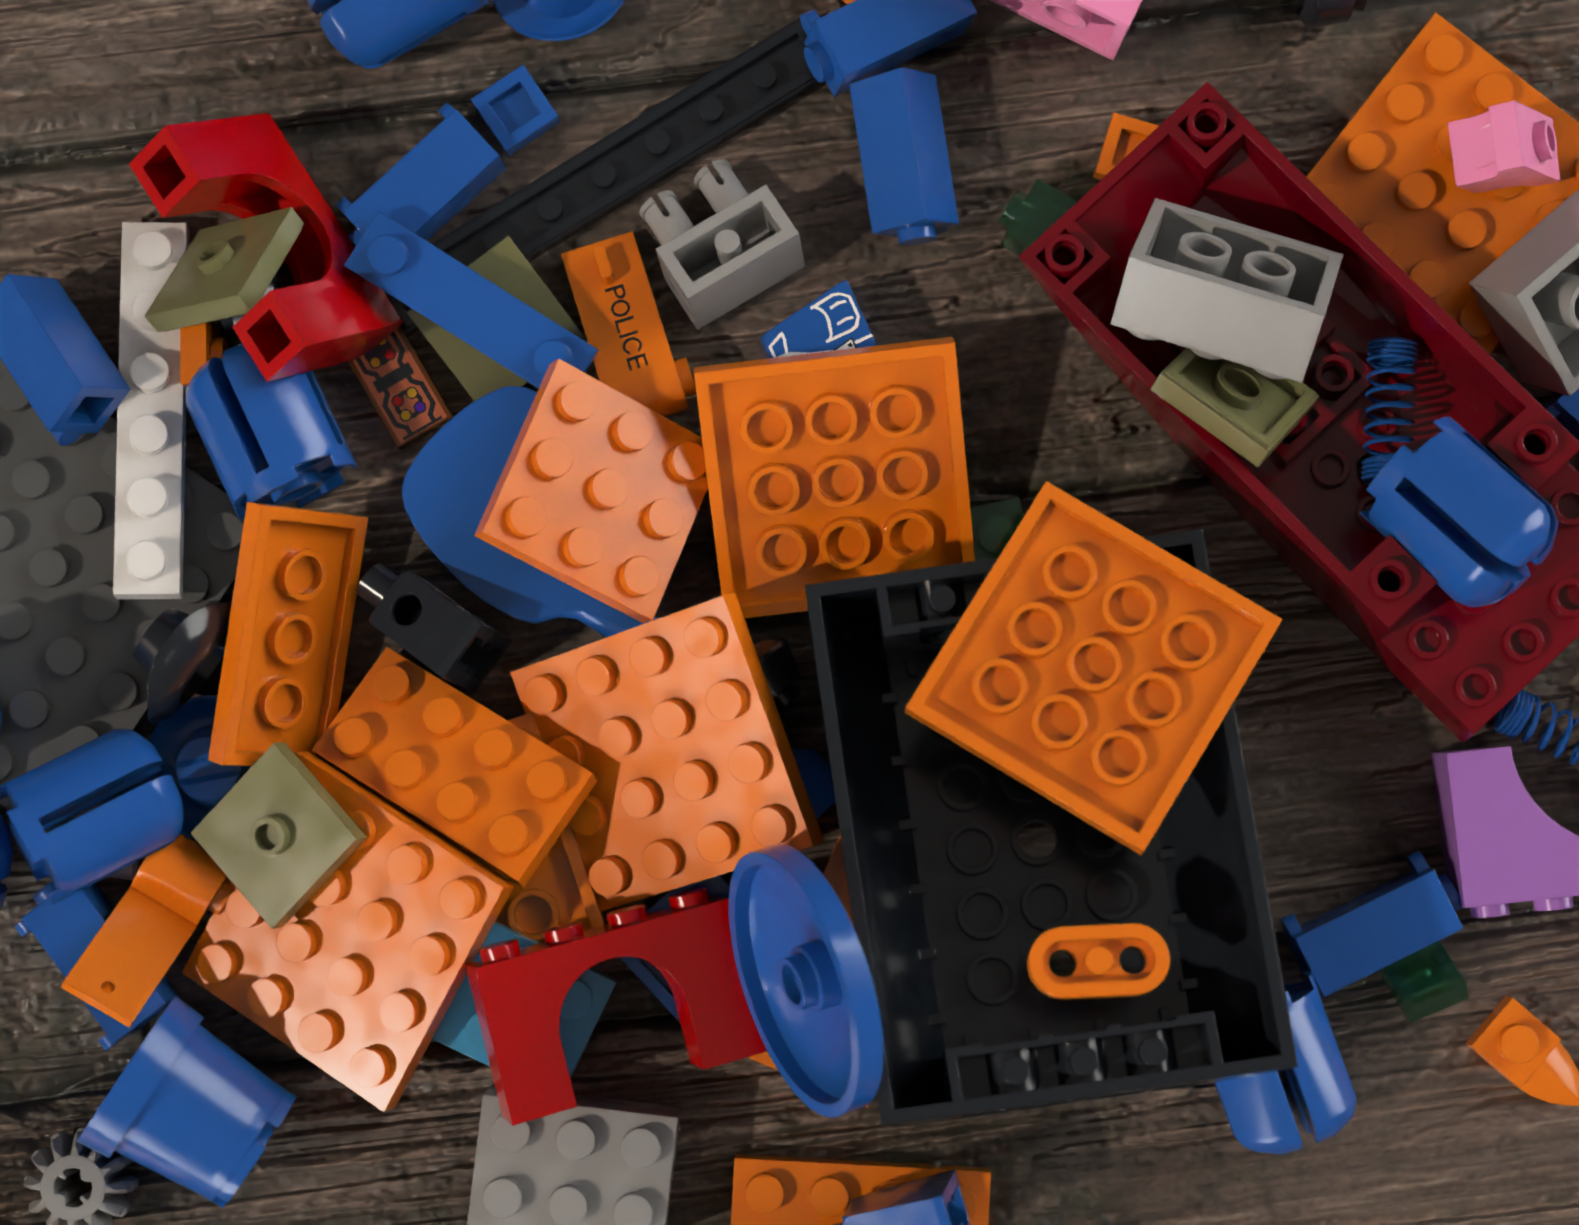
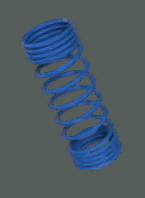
M1382 337L1372 339L1367 343L1369 346L1367 350L1369 352L1367 353L1368 358L1366 361L1376 369L1365 377L1369 383L1376 386L1365 393L1368 400L1376 403L1367 407L1364 411L1368 418L1375 420L1363 428L1367 435L1374 437V439L1368 440L1362 446L1366 452L1375 455L1361 462L1363 464L1361 467L1363 469L1361 479L1367 483H1371L1382 467L1395 454L1376 451L1368 448V445L1386 441L1413 442L1415 440L1412 436H1386L1368 430L1373 426L1383 424L1413 425L1415 423L1413 419L1409 418L1388 419L1369 413V411L1381 407L1413 408L1416 406L1413 401H1384L1370 396L1371 393L1380 390L1413 391L1417 388L1414 384L1409 383L1385 384L1371 379V376L1384 372L1416 373L1418 370L1411 365L1419 361L1417 359L1419 356L1417 353L1419 351L1417 348L1419 344L1412 339Z
M1522 689L1497 712L1494 721L1495 731L1505 734V736L1510 738L1518 736L1525 727L1536 700L1535 714L1526 726L1522 736V743H1528L1535 731L1540 714L1547 707L1551 706L1552 718L1541 735L1538 750L1542 751L1545 749L1554 731L1556 721L1563 714H1568V726L1554 749V758L1560 757L1567 746L1572 728L1579 722V717L1573 720L1570 709H1564L1557 713L1554 702H1548L1541 706L1538 695H1533L1528 690L1524 691ZM1579 740L1571 753L1570 765H1575L1579 761Z

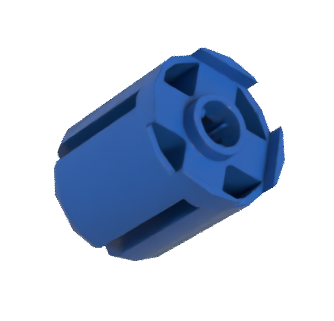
M307 0L312 12L315 14L321 12L323 14L319 24L330 43L346 59L365 69L381 68L489 4L487 0Z
M240 343L225 350L222 360L221 358L213 357L199 367L186 386V406L237 517L241 521H244L247 502L282 505L295 501L297 507L300 508L343 485L345 480L340 471L344 467L358 469L313 371L267 382L243 343Z
M1447 416L1433 422L1442 430L1440 433L1413 452L1403 445L1382 467L1366 490L1376 500L1370 511H1359V514L1385 538L1391 535L1438 582L1437 585L1454 601L1474 608L1500 601L1514 593L1530 577L1531 573L1526 564L1532 561L1535 565H1538L1544 561L1553 548L1559 522L1551 504L1454 419Z
M113 729L0 785V800L9 796L14 807L7 811L12 822L10 823L12 829L10 832L37 881L50 876L57 890L49 893V901L52 905L173 843L182 831L184 807L180 792L171 775L159 777L162 774L160 765L163 764V760L155 746L133 730Z
M1300 969L1299 972L1303 982L1284 985L1298 1067L1282 1070L1280 1073L1294 1111L1304 1131L1307 1134L1312 1133L1314 1141L1318 1144L1335 1136L1354 1115L1356 1094L1312 971ZM1278 1072L1215 1082L1232 1133L1246 1149L1270 1154H1286L1302 1149L1300 1133Z

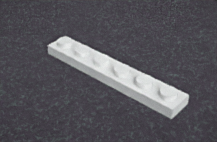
M122 222L118 371L131 390L117 407L113 595L117 600L183 599L186 387L180 384V328L157 332L145 318V314L189 246L190 231L187 223Z

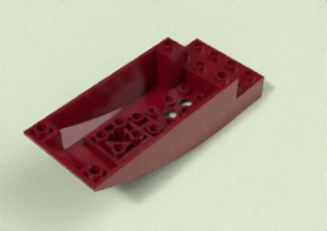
M1206 82L1019 255V260L1084 339L1204 476L1323 603L1462 743L1484 726L1579 636V472L1569 464L1579 452V441L1211 84ZM1155 198L1344 254L1326 314L1302 382L1319 395V398L1305 417L1259 467L1252 464L1150 390L1160 373L1186 347L1160 339L1144 340L1132 335L1127 329L1111 325L1129 256ZM1401 337L1415 340L1419 344L1417 347L1419 350L1417 352L1419 355L1417 359L1419 361L1411 365L1418 370L1416 373L1384 372L1371 376V379L1381 383L1414 384L1417 388L1413 391L1386 389L1371 393L1370 396L1384 401H1413L1416 406L1413 408L1381 407L1373 409L1369 413L1388 419L1409 418L1413 419L1415 423L1413 425L1383 424L1368 429L1371 432L1386 436H1412L1415 440L1413 442H1379L1368 445V448L1385 453H1396L1405 445L1413 452L1442 431L1433 422L1449 416L1554 508L1559 525L1552 550L1541 564L1535 565L1532 561H1529L1526 565L1530 570V577L1514 593L1498 602L1473 608L1454 601L1437 585L1438 582L1391 535L1385 538L1359 514V511H1370L1376 500L1366 491L1368 487L1361 483L1356 471L1360 459L1370 454L1363 449V444L1368 440L1374 439V437L1367 435L1363 430L1368 423L1375 421L1368 418L1364 413L1367 407L1376 404L1365 396L1369 389L1376 387L1365 378L1368 373L1376 370L1366 361L1368 358L1367 353L1369 352L1367 350L1369 347L1367 343L1372 339Z

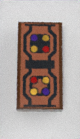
M401 326L375 348L356 360L348 361L398 449L402 450L444 426L454 417Z

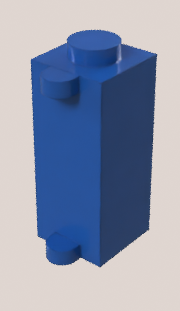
M856 0L821 18L814 9L800 14V22L807 35L804 41L806 45L804 48L805 60L814 78L818 82L825 81L833 96L836 97L850 90V83L885 73L962 35L977 11L971 0Z
M901 67L850 83L849 87L872 234L898 237V243L901 246L919 245L936 240L937 233L945 232L948 230L947 227L959 224L936 75Z
M448 102L438 110L444 120L353 204L345 196L335 204L356 227L348 235V238L355 246L377 211L384 213L428 241L506 170L499 154L458 110L454 109Z
M13 274L6 275L0 283V358L48 432H52L59 445H70L78 440L83 433H98L130 392V387L57 279Z
M1419 851L1406 856L1411 871L1302 925L1299 924L1293 913L1280 919L1285 931L1284 936L1300 969L1312 971L1319 995L1326 997L1463 929L1456 914V911L1461 910L1462 907H1460V897L1454 885L1445 874L1438 877L1435 870L1429 868Z
M53 881L32 897L38 906L23 916L22 921L14 927L22 938L33 933L65 978L114 910V906L96 882L54 905L49 901V893L57 890ZM164 976L130 1028L88 1003L84 1002V1004L106 1032V1035L99 1039L98 1042L105 1051H108L164 1011L175 995L179 998L181 997Z

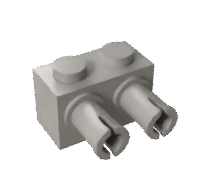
M727 159L712 161V165L718 173L715 178L707 165L702 167L694 177L695 186L698 190H701L716 213L694 226L679 204L674 192L669 190L657 193L658 198L664 205L662 211L665 216L652 197L642 205L639 213L661 244L660 247L656 248L665 281L697 330L805 267L799 232L767 185H764L748 195L732 171V166Z

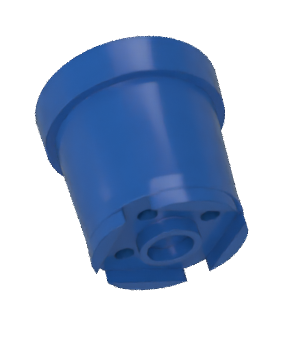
M175 995L123 1070L77 1142L108 1158L115 1151L224 1208L265 1150V1145L274 1132L273 1127L279 1128L293 1105L296 1095L275 1083L202 1027L200 1023L204 1017Z

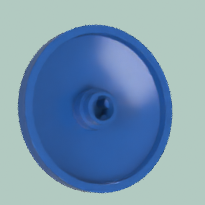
M776 844L750 852L738 861L731 877L729 889V926L739 979L755 1026L778 1071L793 1092L810 1109L825 1117L834 1118L863 1108L874 1099L879 1089L883 1071L884 1048L877 996L857 934L831 885L804 854L793 847L783 844Z

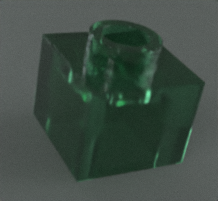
M1040 179L1036 180L1028 195L1017 189L998 223L1008 228L1001 246L1019 256L1077 201Z

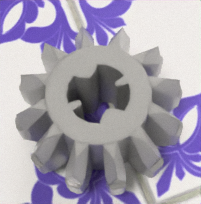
M86 1126L77 1129L74 1139L65 1131H61L51 1137V1149L40 1148L31 1157L33 1163L40 1171L26 1176L23 1185L31 1190H39L41 1196L29 1204L28 1211L39 1213L47 1208L51 1215L46 1221V1225H64L66 1221L67 1225H112V1216L123 1217L131 1209V1204L123 1194L132 1192L139 1185L138 1178L132 1175H123L121 1169L128 1166L133 1160L123 1155L115 1158L113 1154L108 1158L78 1143L77 1140ZM80 1171L81 1180L92 1182V1189L84 1195L82 1185L72 1183L71 1175Z

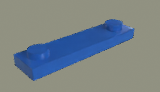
M377 211L344 264L345 267L538 389L550 363L561 359L586 373L599 352L597 348L380 211Z

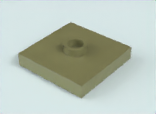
M289 207L198 230L148 309L145 318L157 332H165L247 314L260 301L305 223L294 209Z
M509 236L505 237L467 266L582 340L586 339ZM412 308L406 312L474 402L499 388L508 386L522 387L527 383L523 378Z
M1186 348L1160 373L1150 389L1257 467L1265 461L1305 417L1319 398V395L1304 383L1287 378H1268L1259 374L1254 368L1225 359L1211 360L1200 357L1189 348Z
M285 742L273 743L191 832L192 836L271 929L283 927L367 838Z

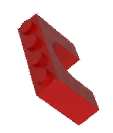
M270 113L165 125L129 163V166L162 218L204 211H222L244 219L292 207L305 223L284 259L291 272L294 286L270 290L232 327L267 382L356 360L378 346L403 323L382 289L344 266L355 246L348 238L347 233Z
M705 887L692 889L669 896L671 907L646 914L644 904L634 905L607 913L608 924L584 931L582 922H572L543 931L545 942L520 948L518 939H511L480 948L481 959L467 963L466 971L502 1117L514 1126L577 1107L560 1037L561 1009L565 997L574 982L592 966L612 958H642L653 965L665 978L675 1000L690 1063L705 1070L766 1052L765 1045L748 1008L735 963L729 926V898L715 895L708 897L707 888Z

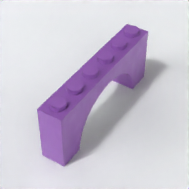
M1488 746L1432 752L1431 758L1445 875L1450 879L1460 897V907L1469 908L1471 918L1509 915V903L1533 901L1535 911L1573 908V896H1579V836L1556 823L1534 802L1518 775L1511 746Z

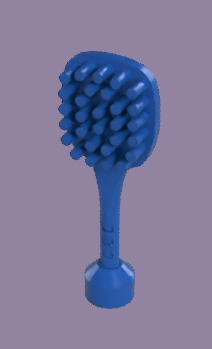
M519 386L499 388L461 410L426 443L406 472L402 487L403 504L412 524L423 541L464 586L496 609L518 620L538 624L557 618L577 619L605 637L645 624L474 536L537 392ZM791 747L816 819H818L836 802L831 765L815 748Z

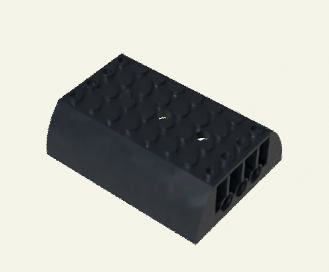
M1203 529L1143 537L1211 577ZM998 558L805 585L853 926L871 973L882 1024L883 1071L877 1091L882 1126L948 1121L1196 1086L1298 1067L1234 702L1142 855H1139L905 713V707ZM1031 823H1041L1047 826L1055 837L1053 852L1043 858H1033L1026 855L1018 843V834L1024 826ZM1142 924L1158 932L1169 950L1170 965L1166 977L1155 989L1140 996L1055 999L1043 994L1036 988L1030 979L1027 968L1028 954L1034 942L1041 934L1056 927ZM1128 948L1121 952L1119 963L1125 972L1137 974L1143 970L1144 958L1138 950Z

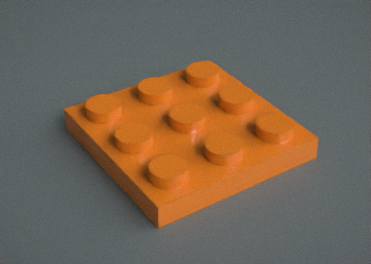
M557 359L549 364L474 536L641 623L653 621L708 489L702 437L563 360Z

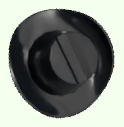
M232 602L206 606L192 614L169 607L155 619L144 633L134 650L133 656L148 675L147 701L148 722L150 724L161 722L181 709L203 686L224 656Z

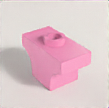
M1510 101L1489 106V110L1483 114L1448 122L1457 187L1473 193H1481L1506 187H1536L1561 181L1557 157V141L1552 118L1517 101Z

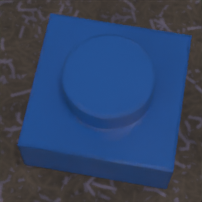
M521 65L471 99L474 107L508 157L560 123L559 116L524 65Z

